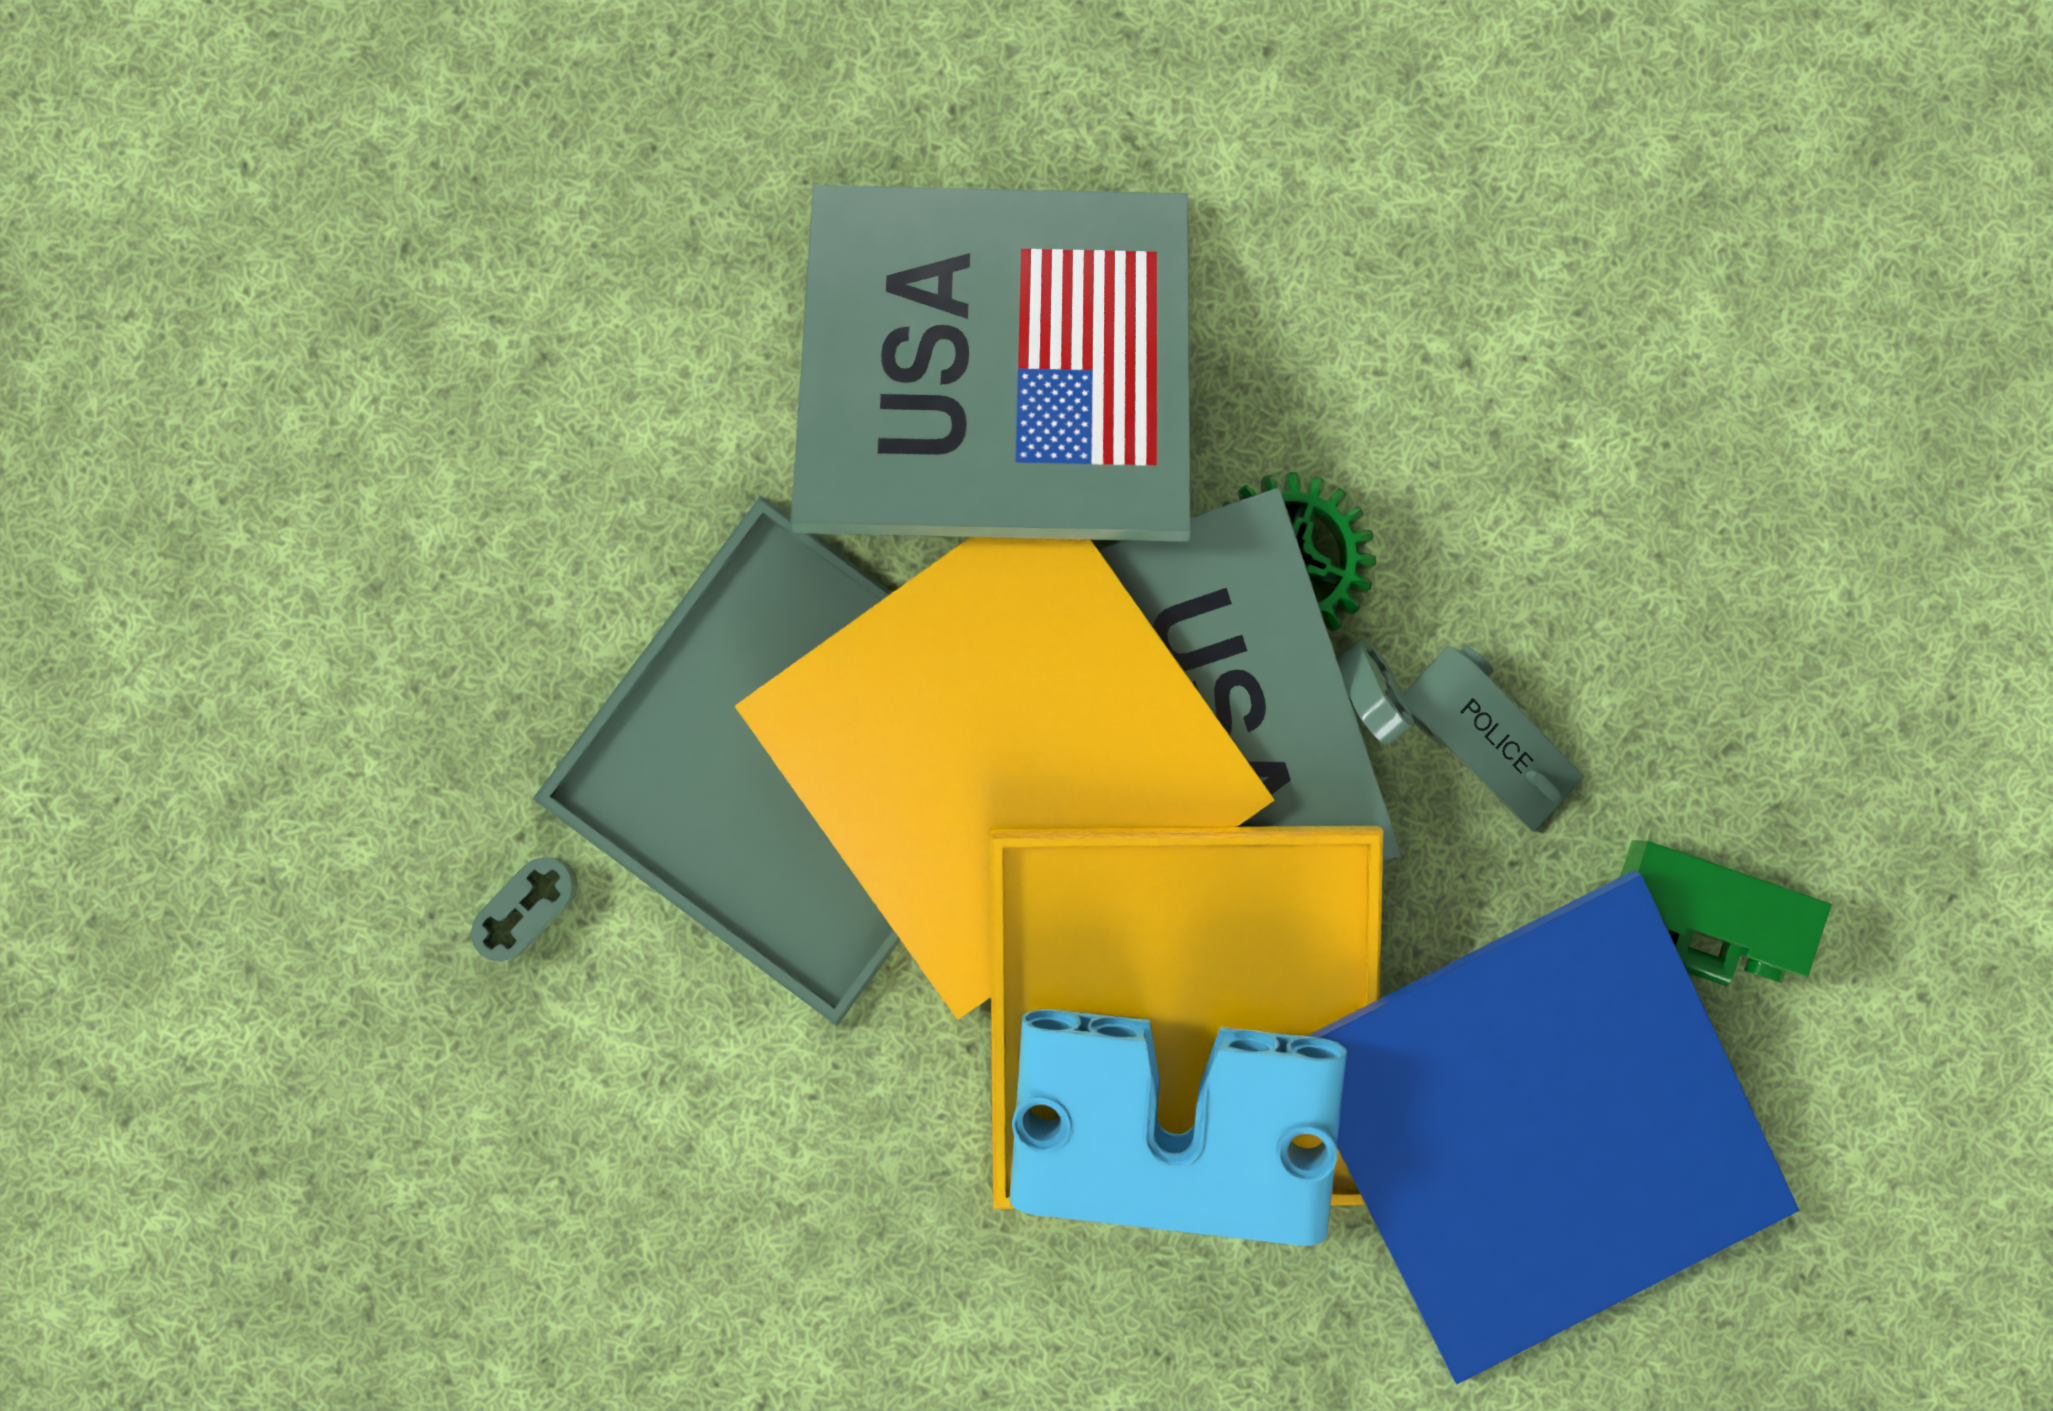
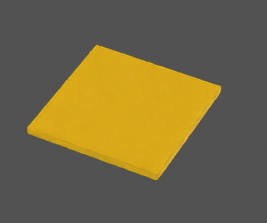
M969 537L735 705L739 714L957 1020L991 997L990 829L1237 827L1275 801L1090 539Z
M1380 826L990 829L993 1209H1015L1010 1204L1014 1142L1012 1119L1017 1099L1022 1017L1026 1013L1034 1010L1048 1009L1150 1020L1160 1077L1158 1121L1167 1132L1183 1134L1189 1131L1195 1124L1199 1084L1220 1027L1308 1036L1379 1000L1383 829ZM1041 1104L1030 1107L1032 1112L1039 1118L1051 1120L1060 1117L1058 1112L1051 1106ZM1300 1134L1291 1140L1302 1148H1314L1323 1142L1319 1137L1312 1134ZM1337 1149L1331 1205H1365Z

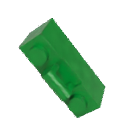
M1631 841L1620 877L1633 870L1642 875L1668 932L1672 933V941L1689 974L1728 986L1733 979L1739 958L1742 957L1747 959L1744 968L1745 972L1771 981L1782 983L1785 973L1808 978L1832 904L1650 841ZM1693 933L1722 942L1719 955L1715 956L1689 947Z

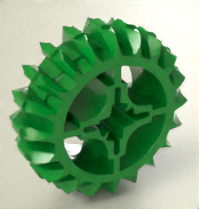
M1290 472L1286 476L1284 492H1281L1286 508L1297 509L1291 524L1295 536H1297L1298 530H1300L1297 542L1305 565H1308L1306 569L1310 580L1315 582L1321 580L1334 585L1327 597L1318 603L1326 628L1334 632L1342 626L1341 619L1334 609L1335 606L1351 615L1360 609V604L1348 593V590L1366 593L1371 589L1372 582L1368 578L1356 574L1355 571L1356 569L1372 568L1376 565L1375 555L1357 553L1356 547L1365 545L1373 540V532L1371 530H1362L1353 534L1350 525L1363 516V511L1360 507H1355L1343 516L1336 509L1346 496V492L1341 488L1337 489L1325 501L1319 497L1324 487V480L1322 478L1314 477L1308 486L1307 492L1303 493L1299 492V474ZM1272 475L1264 476L1261 479L1262 493L1278 488ZM1244 485L1238 491L1240 500L1257 495L1248 485ZM1225 502L1222 507L1232 503ZM1315 517L1322 521L1334 536L1339 550L1340 566L1332 564L1330 558L1318 553L1314 548L1311 535L1315 524L1313 523Z

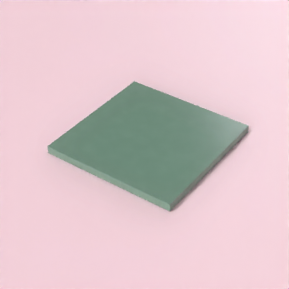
M760 495L534 796L533 800L838 1026L901 940L739 714L735 705L892 592L812 533H793L791 518Z

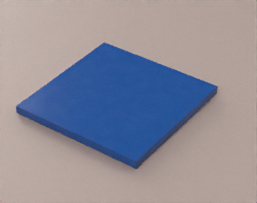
M1635 870L1308 1035V1037L1323 1038L1337 1042L1345 1047L1347 1051L1337 1149L1456 1384L1800 1211L1642 875Z

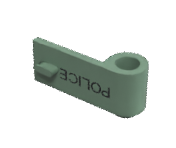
M1467 645L1460 651L1446 646L1402 694L1413 717L1414 724L1432 740L1447 747L1529 830L1535 832L1585 776L1488 677L1494 670L1485 658Z

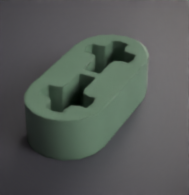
M1359 639L1336 657L1355 710L1366 727L1379 741L1388 745L1414 726L1413 717L1392 671L1369 642L1365 639Z
M552 857L534 859L524 865L478 913L473 921L471 938L479 954L488 960L500 962L516 958L524 953L562 914L576 896L578 884L576 875L570 865L561 859ZM556 871L560 876V879L555 884L557 891L560 893L559 898L555 900L550 896L544 897L531 908L525 901L538 887L537 882L532 878L534 874L538 872L542 875H547ZM518 910L524 917L512 928L511 934L517 940L515 944L511 946L508 943H502L493 946L489 941L494 934L493 928L489 925L491 919L504 921L509 919Z

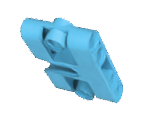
M1048 1009L1028 1012L1022 1017L1017 1099L1012 1119L1014 1142L1010 1204L1023 1213L1039 1216L1291 1245L1310 1246L1325 1241L1328 1235L1347 1051L1339 1043L1323 1038L1220 1027L1199 1084L1195 1124L1189 1131L1183 1134H1173L1163 1129L1158 1121L1160 1077L1150 1020ZM1041 1104L1051 1106L1058 1112L1060 1117L1045 1120L1036 1116L1030 1107ZM1300 1134H1312L1319 1137L1323 1142L1314 1148H1302L1291 1140Z

